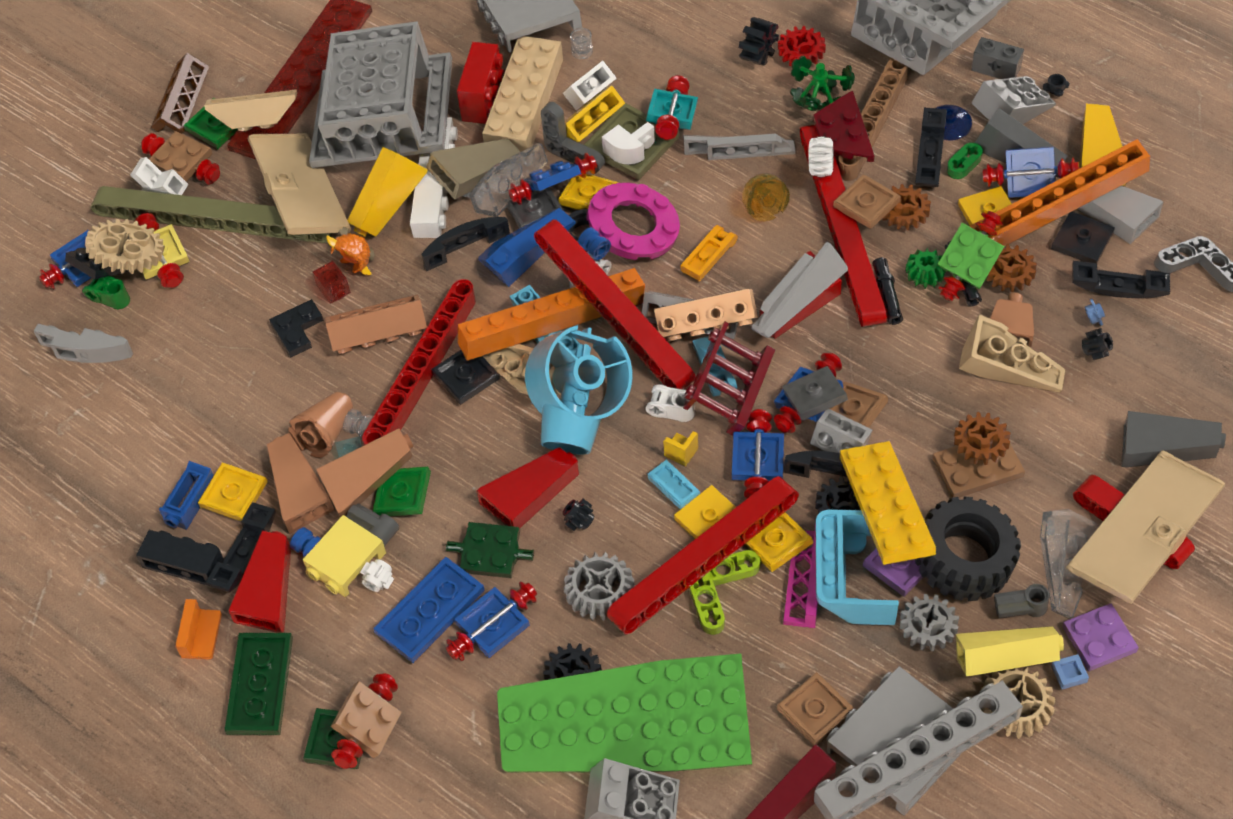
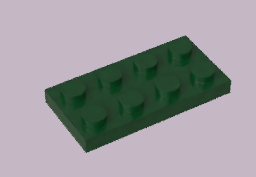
M239 633L224 730L227 735L281 734L293 642L291 633Z

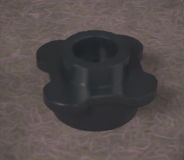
M1052 74L1049 76L1048 82L1043 84V90L1060 97L1063 95V91L1069 88L1070 83L1063 75Z

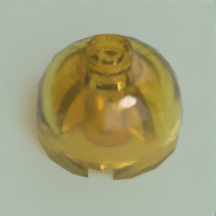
M763 173L753 176L747 181L742 190V202L746 211L758 221L765 222L775 219L776 217L773 215L778 214L780 211L783 213L790 201L789 189L781 179L773 174Z

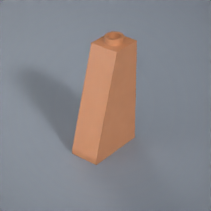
M397 429L316 469L340 518L342 515L347 517L348 510L353 505L361 504L413 457L410 449L414 446L408 434L402 435L400 429Z
M290 433L277 437L268 443L267 447L280 510L288 533L291 534L334 511L330 496Z

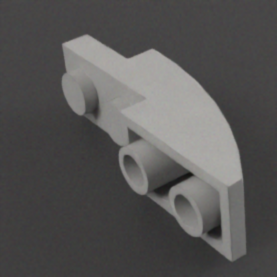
M38 324L34 329L40 345L52 348L58 359L81 363H103L131 358L133 355L128 340L122 336L115 337L105 334L100 330L84 328L81 335L73 331L59 330L52 325Z

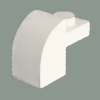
M649 122L632 134L618 124L602 136L603 152L621 164H635L645 159L644 150L650 148L655 142L654 126Z
M147 157L140 158L130 174L143 187L142 191L182 195L188 186V183L173 169L161 172Z

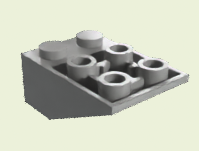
M1028 76L983 81L972 101V104L989 120L1000 108L1021 124L1030 121L1056 105L1050 98L1049 93L1041 90L1035 84V81Z
M604 758L590 770L584 819H676L680 780Z

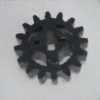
M840 476L839 482H835L831 478L829 486L822 484L821 491H817L815 509L818 510V514L824 510H861L850 481L845 482L843 476ZM827 500L829 501V505L831 506L830 508H828L827 506Z
M568 643L566 650H563L560 646L557 647V655L549 653L550 661L544 662L546 671H543L544 680L555 679V675H557V678L602 671L601 664H598V655L592 656V649L590 647L583 651L582 644L579 643L577 648L574 649L571 643Z

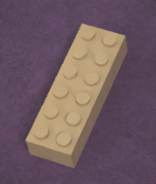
M527 36L517 39L482 133L484 142L508 138L522 153L521 157L529 158L541 124V110L550 99L563 62L561 41Z

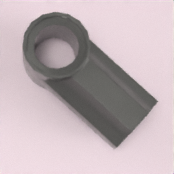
M359 503L353 505L348 510L347 518L383 541L384 547L399 530V525L393 518L386 514H381L380 516Z
M1032 584L1026 590L994 594L996 614L998 618L1025 614L1032 617H1041L1048 610L1049 591L1044 585ZM1037 598L1042 602L1035 603L1031 599Z

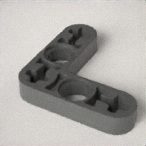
M548 102L541 110L543 138L547 150L573 164L575 157H579L582 160L584 159V153H588L589 156L592 155L596 160L597 168L595 173H597L605 164L604 157L599 152L567 138L563 109L555 102Z
M1194 237L1162 249L1154 261L1155 267L1164 273H1172L1199 262L1223 288L1233 292V262L1206 237ZM1179 252H1183L1187 254L1189 257H1185L1181 255ZM1213 262L1219 263L1222 267L1215 265Z

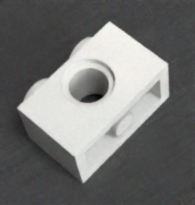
M601 61L572 84L563 94L577 111L611 84L616 77L604 61Z

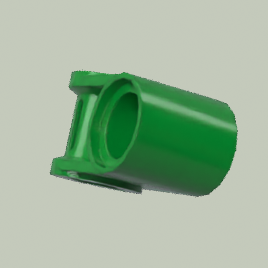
M111 276L93 279L88 286H84L82 289V293L89 300L104 304L113 309H123L130 303V296L123 282Z

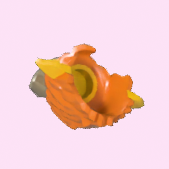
M346 227L338 231L339 235L335 239L327 235V242L331 246V254L336 249L343 256L340 259L341 263L351 262L354 264L353 273L360 271L364 275H371L367 265L369 261L374 260L375 253L372 248H369L364 237L349 233V228Z

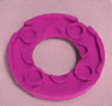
M616 183L602 188L591 199L586 216L590 227L595 228L600 233V237L603 236L611 242L609 252L632 260H637L638 257L654 259L664 255L675 244L680 230L678 214L668 198L645 184ZM637 204V207L642 206L650 212L651 216L653 215L656 227L649 234L642 236L625 233L612 220L613 209L619 205L629 206Z

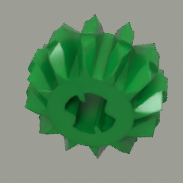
M928 248L924 252L917 249L915 254H910L905 267L908 281H914L915 287L921 284L925 289L928 285L935 288L937 282L942 283L946 270L937 266L942 255L938 256L937 250L929 252Z

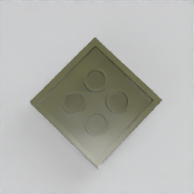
M625 103L584 145L599 152L604 157L606 163L640 180L679 138V131L675 138L664 140L658 137L655 132L657 124L649 122L654 126L655 142L650 148L644 150L645 159L635 164H621L614 161L603 152L602 136L618 124L632 134L648 122L646 121L647 114Z

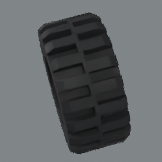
M964 496L963 500H959V497L949 498L948 502L941 501L936 504L935 508L930 509L924 519L936 546V555L915 559V564L917 566L920 565L918 571L923 578H928L927 583L932 588L937 587L940 589L939 593L945 596L947 594L953 595L956 600L962 601L963 598H968V601H978L980 596L982 599L992 597L993 593H998L1003 589L1005 583L1008 582L1020 557L1021 541L1017 538L1019 533L1016 526H1011L1012 520L1008 515L1001 514V509L996 505L992 507L986 504V500L979 499V501L973 500V497ZM951 536L969 537L977 541L985 549L989 559L981 562L964 560L949 549L945 539Z

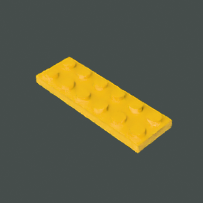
M890 441L840 450L841 462L883 565L936 555L934 541Z

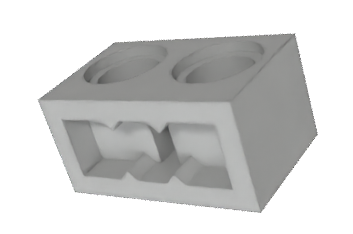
M827 409L817 421L810 444L823 451L840 453V450L868 445L873 430Z

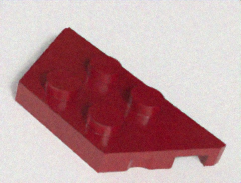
M853 91L848 92L813 114L818 137L831 138L833 141V156L839 155L849 159H853V156L867 158V162H874L875 155Z

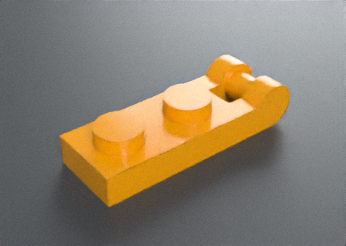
M716 225L680 265L681 271L701 281L725 252L735 245L738 235L732 232L727 233L723 227Z

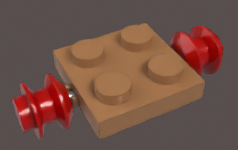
M177 131L166 142L162 137L157 138V135L154 133L145 136L141 142L142 152L150 154L149 160L161 172L173 169L186 182L196 172L197 179L200 181L204 180L206 184H212L220 177L219 165L208 160L213 154L211 148Z
M386 673L374 675V683H371L368 687L360 681L353 685L331 725L334 730L347 738L339 740L337 742L338 749L332 751L331 755L337 766L344 769L356 767V758H360L363 751L373 758L381 753L402 713L388 703L393 698L392 693L398 689V685L391 675Z

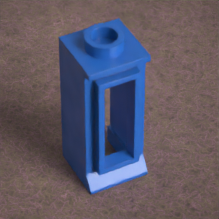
M192 461L188 462L186 470L163 507L159 508L165 524L172 528L188 529L200 509L198 501L214 476L211 468ZM194 481H196V483H195L194 486L192 487L191 491H190L189 494L187 495L186 499L184 500L183 504L181 505L180 508H178V506H179L180 503L182 502L183 498L185 497L186 493H187L188 490L190 489L191 485L193 484Z

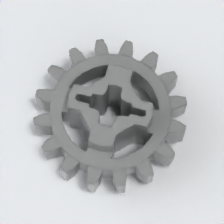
M924 594L923 600L915 596L913 604L907 602L905 610L901 611L900 629H905L903 637H911L910 645L913 646L919 643L920 650L922 651L925 646H929L932 652L935 650V645H939L940 648L944 649L946 641L952 643L954 635L958 632L959 616H955V607L947 608L948 600L945 599L939 602L938 595H935L933 599H929V596ZM930 617H932V622L929 624V627L926 628L927 622H929Z

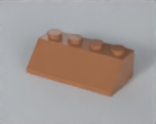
M418 294L325 317L332 350H338V353L352 351V347L362 345V347L373 346L377 340L385 339L386 342L394 341L400 338L399 335L409 333V336L423 333L422 329L427 328Z

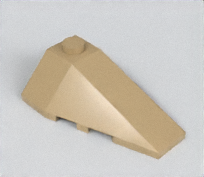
M981 315L977 317L962 350L960 370L982 378L1059 393L1062 391L1065 375L1063 367L1042 352L1037 353L1026 345L1027 341L1023 338L1018 339L1007 331L1009 328L1004 324Z
M517 344L483 355L486 361L520 393L528 395L525 384V368L529 355L534 348ZM549 362V376L551 385L553 387L555 394L560 395L561 393H559L556 390L553 384V372L555 370V367Z

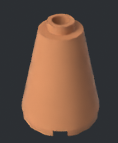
M335 392L290 420L291 426L288 428V432L302 451L306 448L312 452L311 456L320 458L326 456L331 451L353 409L350 397L345 393Z

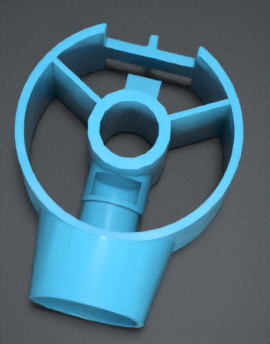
M577 325L544 338L530 353L525 368V384L531 402L542 414L541 445L550 450L560 447L566 453L571 452L575 455L591 453L601 419L615 413L626 401L632 385V365L625 347L616 336L605 339L592 335V328L578 331ZM566 335L593 343V349L598 353L602 362L599 358L590 355L591 347L589 345L578 343L576 354L574 355L560 339ZM549 362L555 367V370L553 372V384L556 390L559 393H561L560 400L555 394L553 387L551 385L549 376ZM606 370L607 389L604 400L595 413L591 416H585L590 390L598 388L603 383Z

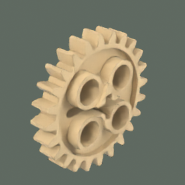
M116 219L115 223L107 220L106 225L99 222L98 227L92 226V230L87 232L85 240L86 253H89V259H95V264L102 263L103 269L109 266L112 272L116 269H120L121 273L129 270L131 274L134 273L135 269L142 273L143 268L151 270L152 265L157 266L158 261L162 260L164 245L163 239H160V234H154L153 228L146 229V224L139 226L138 221L131 224L128 219L124 223H121L119 219Z

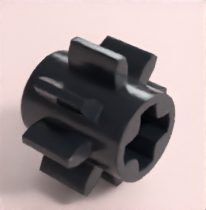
M1102 328L1086 332V338L1082 340V349L1085 355H1092L1093 360L1109 356L1108 351L1113 349L1111 335L1107 332L1103 333Z
M584 498L580 502L578 500H571L565 506L562 513L565 516V525L573 531L577 528L587 529L594 520L592 505Z

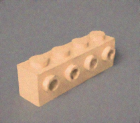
M752 289L654 309L658 332L664 338L667 337V341L682 339L681 334L689 332L691 337L705 334V329L719 328L724 321L729 324L738 322L739 327L753 324L752 319L758 318Z

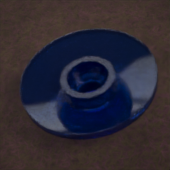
M956 105L936 107L937 109H947L944 140H958L970 132L972 118L965 109Z

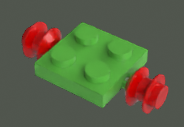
M991 211L981 213L984 218L983 221L976 222L979 232L963 222L961 223L937 266L953 274V277L943 278L946 282L944 287H938L943 298L949 301H953V299L959 300L958 291L965 290L961 282L962 280L978 289L981 288L1005 247L988 237L997 235L995 231L996 226H1003V223L1000 221L1001 217Z

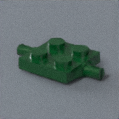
M468 522L467 533L463 542L448 540L446 545L447 552L461 553L460 568L468 574L512 578L513 569L518 559L531 561L534 559V549L519 548L520 529L513 526Z

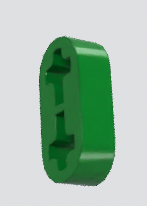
M976 143L965 144L949 159L947 174L953 179H963L981 162L982 147Z

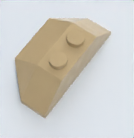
M297 89L209 99L204 106L206 111L231 129L238 128L239 131H247L252 129L253 126L271 128L274 124L278 123L297 96Z

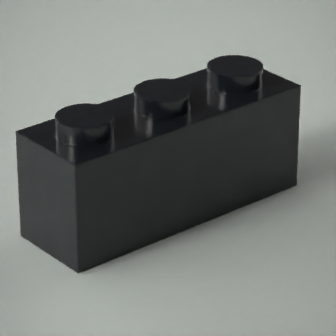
M149 530L136 554L142 568L206 585V580L216 563H222L224 560L220 549L214 544L198 543L189 537H175L163 530L159 532Z

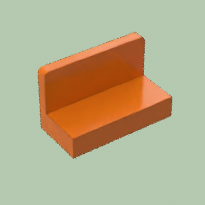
M196 599L185 600L175 646L181 658L207 660L213 658L222 617L220 610L200 609Z

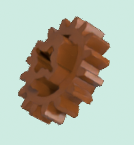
M901 184L899 189L892 186L891 191L901 196L900 202L882 220H888V226L896 224L898 230L901 226H905L906 230H909L911 225L918 228L919 222L925 224L926 217L930 215L931 201L927 200L928 194L921 195L922 189L913 190V185L905 188L904 184Z
M1006 244L1005 249L1002 250L986 277V281L993 280L992 287L1000 285L1001 291L1009 288L1011 292H1014L1016 287L1022 291L1024 284L1030 286L1032 279H1035L1037 263L1033 262L1034 256H1027V249L1019 251L1018 245L1011 249L1009 244Z
M977 412L976 418L968 414L966 421L960 420L958 427L955 428L954 445L958 446V454L965 453V460L974 458V464H977L979 460H983L984 465H988L989 459L995 463L998 462V457H1004L1010 445L1011 433L1006 431L1007 424H999V417L991 419L990 413H987L985 417H981L980 412Z

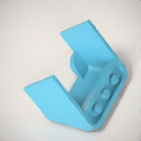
M824 510L817 515L815 525L816 599L818 603L851 624L895 625L899 606L898 600L846 598L845 554H858L862 552L866 547V536H871L862 511Z

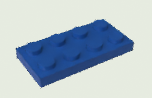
M445 557L373 628L374 632L411 663H414L455 621V618L485 591L484 585L449 558Z

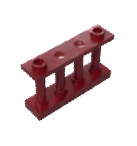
M724 321L719 328L714 327L708 337V340L711 341L693 385L691 384L684 394L686 402L683 409L688 410L695 402L702 404L727 418L729 426L726 432L733 436L734 432H740L746 426L775 349L768 345L761 352H754L724 335L729 323ZM720 344L750 360V364L753 365L752 369L746 371L718 355L717 351ZM712 363L742 379L745 384L744 389L738 390L711 375L709 370ZM704 382L734 398L735 402L738 403L736 408L731 410L701 393Z

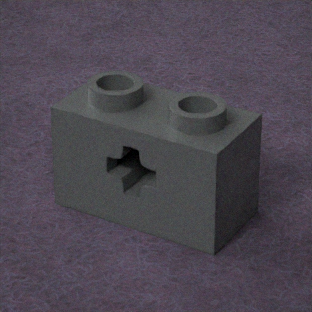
M981 37L974 51L971 71L998 79L1016 78L1021 69L1024 49Z

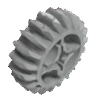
M594 552L593 558H589L584 554L583 562L575 560V567H569L568 575L564 578V594L567 595V603L572 604L574 612L580 610L582 617L590 614L592 621L596 618V615H599L604 621L609 607L631 590L635 582L632 577V571L630 568H626L624 560L618 562L616 555L609 559L606 552L602 557H598V554ZM585 579L587 585L585 590L580 592L578 590L579 585ZM618 580L620 586L618 590L614 593L612 591V587L614 586V582Z

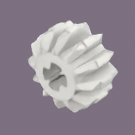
M817 137L811 138L809 141V172L812 176L825 177L832 174L834 154L831 138Z

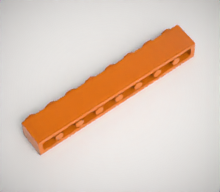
M1138 139L995 212L1001 217L1000 221L1003 223V226H996L995 231L997 235L988 237L1003 246L1020 239L1149 172L1150 155ZM976 223L970 225L971 228L979 232Z
M635 268L609 276L635 306L643 303L645 283ZM576 287L458 324V345L468 361L602 316Z

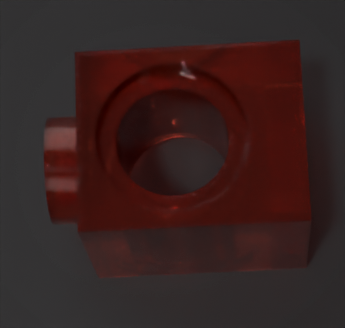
M334 261L312 271L316 286L330 304L351 293L347 278Z

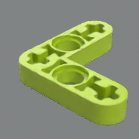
M745 550L731 554L702 577V586L699 587L697 581L689 588L701 627L707 634L717 635L725 627V617L715 586L756 575L760 570V557L755 551ZM745 560H749L750 563H753V566L748 567L745 564ZM735 562H737L739 571H735ZM726 565L730 567L731 571L726 575H721L716 569L718 566ZM702 594H710L713 600L708 604H703L698 598ZM712 611L713 618L717 621L716 625H712L709 622L708 612Z

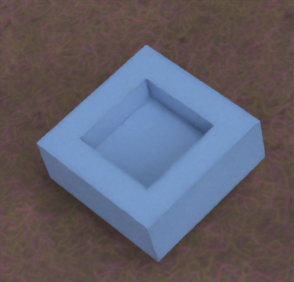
M1079 654L1052 662L1051 667L1062 690L1088 682L1089 677Z

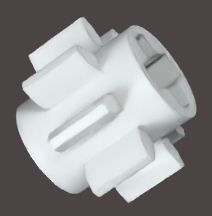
M379 559L371 563L366 562L360 571L363 574V585L374 592H379L383 588L388 589L394 580L391 577V566Z

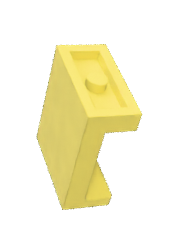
M342 515L304 557L303 562L306 567L305 572L312 580H320L325 583L327 589L333 594L337 595L340 593L347 597L349 594V584L360 573L366 562L369 563L373 557L380 560L386 554L380 538Z

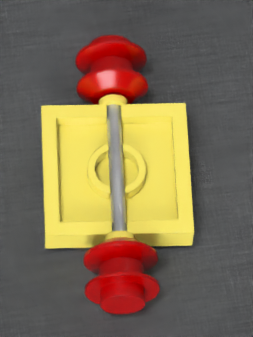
M144 213L139 215L134 222L138 221L139 226L146 224V229L153 228L154 234H160V239H163L164 245L162 260L158 261V265H152L151 270L143 268L142 273L147 280L157 275L161 279L163 287H177L184 279L179 266L190 261L172 224L159 229V224L156 222L153 214Z

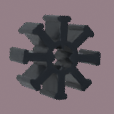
M752 17L750 19V27L745 26L743 29L746 38L743 41H739L738 48L743 49L739 57L758 65H766L768 63V55L772 57L775 52L772 44L779 40V34H776L779 26L776 23Z

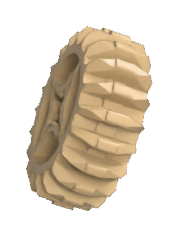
M1027 666L1023 671L1014 668L1012 671L993 672L991 678L987 677L984 683L985 686L991 683L995 685L1003 680L1007 687L1015 686L1009 689L1016 698L1018 694L1020 695L1019 701L1023 706L1021 715H1030L1020 717L1003 729L1006 730L1005 734L1007 737L1011 735V732H1016V736L1019 739L1022 737L1023 732H1025L1030 738L1034 730L1040 733L1043 725L1047 726L1050 723V717L1054 714L1055 697L1051 696L1053 693L1052 687H1046V678L1038 679V671L1033 674L1028 673L1029 669ZM982 708L984 713H993L989 708Z

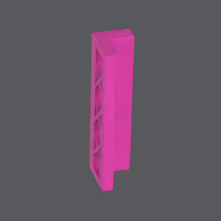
M804 530L812 537L813 546L806 551L803 550L799 553V556H795L790 560L783 625L815 628L818 607L816 599L815 530ZM805 559L811 567L802 574L795 565ZM802 581L808 588V592L799 597L793 591V587ZM800 605L806 612L805 619L790 617V611Z

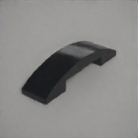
M924 107L915 185L939 186L947 109Z
M506 217L481 218L466 222L443 233L430 243L421 254L424 269L427 272L447 263V254L483 238H486L490 244L509 235L508 219Z
M1074 260L1072 262V283L1094 293L1120 298H1154L1170 294V273L1145 270L1143 275L1097 270V263Z
M802 451L786 455L784 473L809 478L811 470L847 477L840 459V453Z
M252 502L241 521L242 530L223 562L216 563L206 580V585L227 592H231L239 585L261 532H269L276 509Z

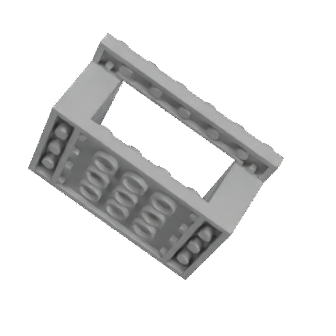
M857 0L851 36L925 75L993 19L997 12L1011 0Z
M418 21L331 33L326 69L322 70L309 159L312 168L377 160L382 147L402 156L431 153L445 149L452 56L450 52L434 55L428 54ZM429 77L424 131H421L412 106L414 80L416 78Z

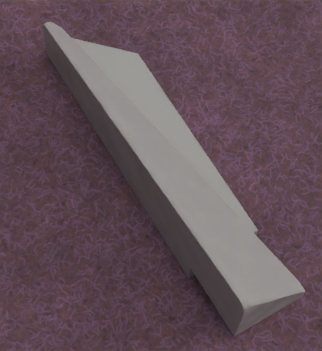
M777 134L734 137L683 135L684 154L707 153L708 160L795 154L794 140H785Z
M826 242L814 259L806 253L800 258L764 300L760 308L764 313L752 325L753 331L766 338L771 337L848 271L847 265L831 243Z

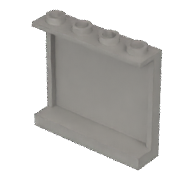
M477 0L480 12H484L486 22L491 24L494 34H497L500 45H505L509 53L512 52L511 40L565 22H569L574 31L582 29L580 10L573 0Z
M899 666L893 673L888 672L880 682L881 686L876 691L871 690L863 699V705L858 710L854 708L845 718V723L840 729L836 727L830 732L827 737V753L830 755L835 751L848 763L856 767L863 763L864 759L872 752L877 751L880 753L894 739H903L909 736L911 731L918 725L924 724L926 726L934 721V718L940 712L945 710L949 712L953 708ZM964 721L957 722L961 727L970 726ZM943 735L934 736L939 741L947 740ZM917 748L910 750L916 755L923 754V751ZM962 753L890 795L897 802L896 810L905 816ZM895 762L887 764L892 769L900 768V765ZM866 776L873 783L877 781L872 776Z

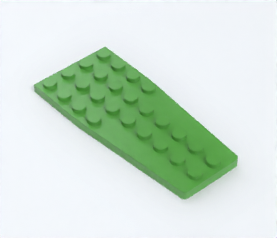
M741 654L654 661L503 687L497 692L502 768L506 772H590L591 768L604 758L651 772H675L752 765Z

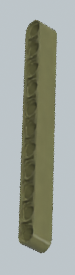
M108 186L98 188L91 205V210L95 214L109 218L135 220L141 214L150 213L155 216L156 222L159 224H172L316 243H327V235L332 236V233L288 234L276 206Z

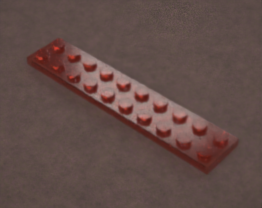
M330 0L264 92L272 93L297 89L296 99L273 127L261 128L260 126H253L252 129L247 131L237 130L227 144L229 151L256 160L248 141L249 135L288 134L320 88L322 70H325L327 65L331 33L361 29L373 12L371 5L354 0Z

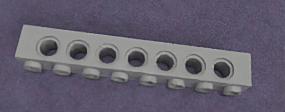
M1003 680L995 685L993 683L988 684L977 696L972 699L970 697L964 698L957 704L956 708L949 712L947 710L940 712L934 718V721L926 726L924 724L918 725L911 731L909 736L903 739H894L880 753L877 751L872 752L864 759L863 763L856 767L851 765L845 768L840 773V776L832 781L827 779L821 782L816 787L814 803L826 819H851L1018 720L1023 706ZM981 708H989L993 713H984L981 711ZM964 721L970 726L961 727L957 722ZM943 735L947 740L939 741L934 736ZM917 748L922 750L923 754L916 755L910 750ZM895 762L900 765V768L892 769L887 764ZM866 776H872L877 781L874 783H868L863 778ZM849 790L853 795L851 797H844L839 792Z

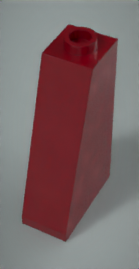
M815 744L745 819H798L815 804L814 795L816 787L827 779L831 781L835 779L836 762Z

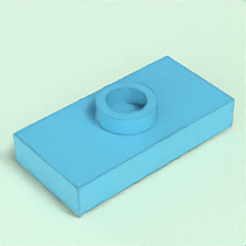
M667 459L647 474L648 479L680 510L700 494V491Z

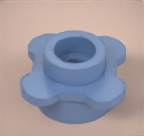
M1090 299L1091 304L1084 307L1092 325L1099 322L1100 326H1102L1101 318L1105 317L1104 311L1100 303L1095 305L1093 299Z

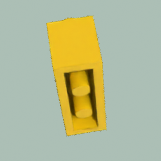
M612 85L599 92L565 121L567 138L579 143L625 104Z

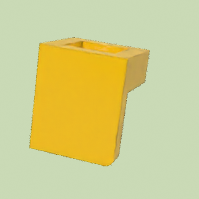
M693 431L688 438L679 433H676L672 439L666 437L663 441L664 456L686 467L698 450V433Z

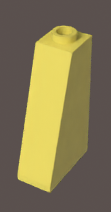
M1053 626L956 634L957 661L966 676L1060 661V651L1064 649L1063 637L1058 634Z

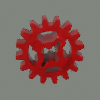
M796 26L794 31L787 29L786 35L781 34L778 41V55L782 56L783 62L789 60V66H792V62L795 59H799L802 55L806 59H810L813 64H818V59H823V53L826 51L825 37H821V32L814 33V28L806 30L805 26L800 30Z

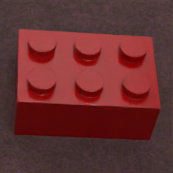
M472 42L457 89L463 122L486 124L500 83L505 74V70L502 69L503 55L499 53L498 44Z

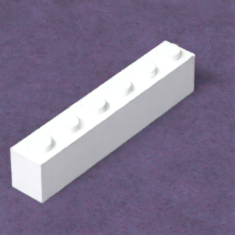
M447 117L445 149L455 148L453 142L458 138L457 127L453 126L452 117ZM431 153L420 154L418 164L426 168ZM429 170L415 187L410 219L413 238H438L441 236L442 229L446 228V215H444V211H448L449 202L446 195L449 192Z

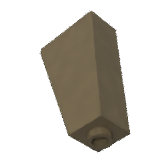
M507 138L434 151L430 154L426 168L454 199H457L517 169L522 153Z

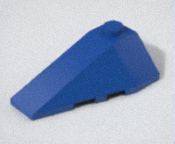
M558 208L495 241L478 257V260L509 287L545 253L534 239L536 231L553 219L559 221L567 231L576 222L561 208Z

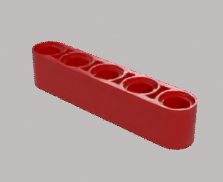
M1093 474L1089 475L1073 492L1075 501L1103 522L1125 496V494ZM1185 537L1183 543L1174 554L1168 557L1164 564L1171 569H1179L1195 551L1192 541Z

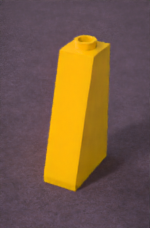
M1086 103L1082 123L1079 169L1123 147L1110 106Z
M382 147L347 220L349 224L355 226L353 231L365 237L367 233L377 236L426 175L428 169L392 150Z

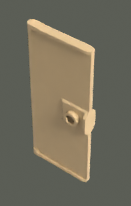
M307 133L249 135L248 141L264 176L265 187L268 194H271L288 234L338 233L343 227L349 228L350 232L351 227L324 168H312L309 159L312 142Z
M1161 451L1081 550L1066 566L1067 570L1123 601L1132 604L1168 557L1174 554L1183 543L1187 533L1222 491L1225 483L1174 457V455Z

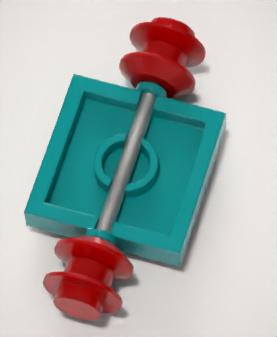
M680 75L672 76L668 80L666 91L654 89L646 121L657 124L655 132L658 137L664 140L675 138L678 129L691 130L698 97L688 95L689 81Z

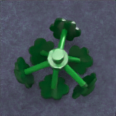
M803 55L792 62L791 76L795 77L796 81L800 82L804 79V76L812 75V81L805 90L800 87L790 90L793 101L810 111L821 110L842 97L832 98L830 94L832 88L837 86L836 80H840L843 91L850 90L855 81L851 65L843 68L841 76L836 75L832 70H825L823 63L816 64L814 71L810 70L812 62ZM814 86L813 93H812V95H811V94L809 93V91H810V90L812 89V87ZM822 91L823 94H826V102L821 103L816 98L818 92Z

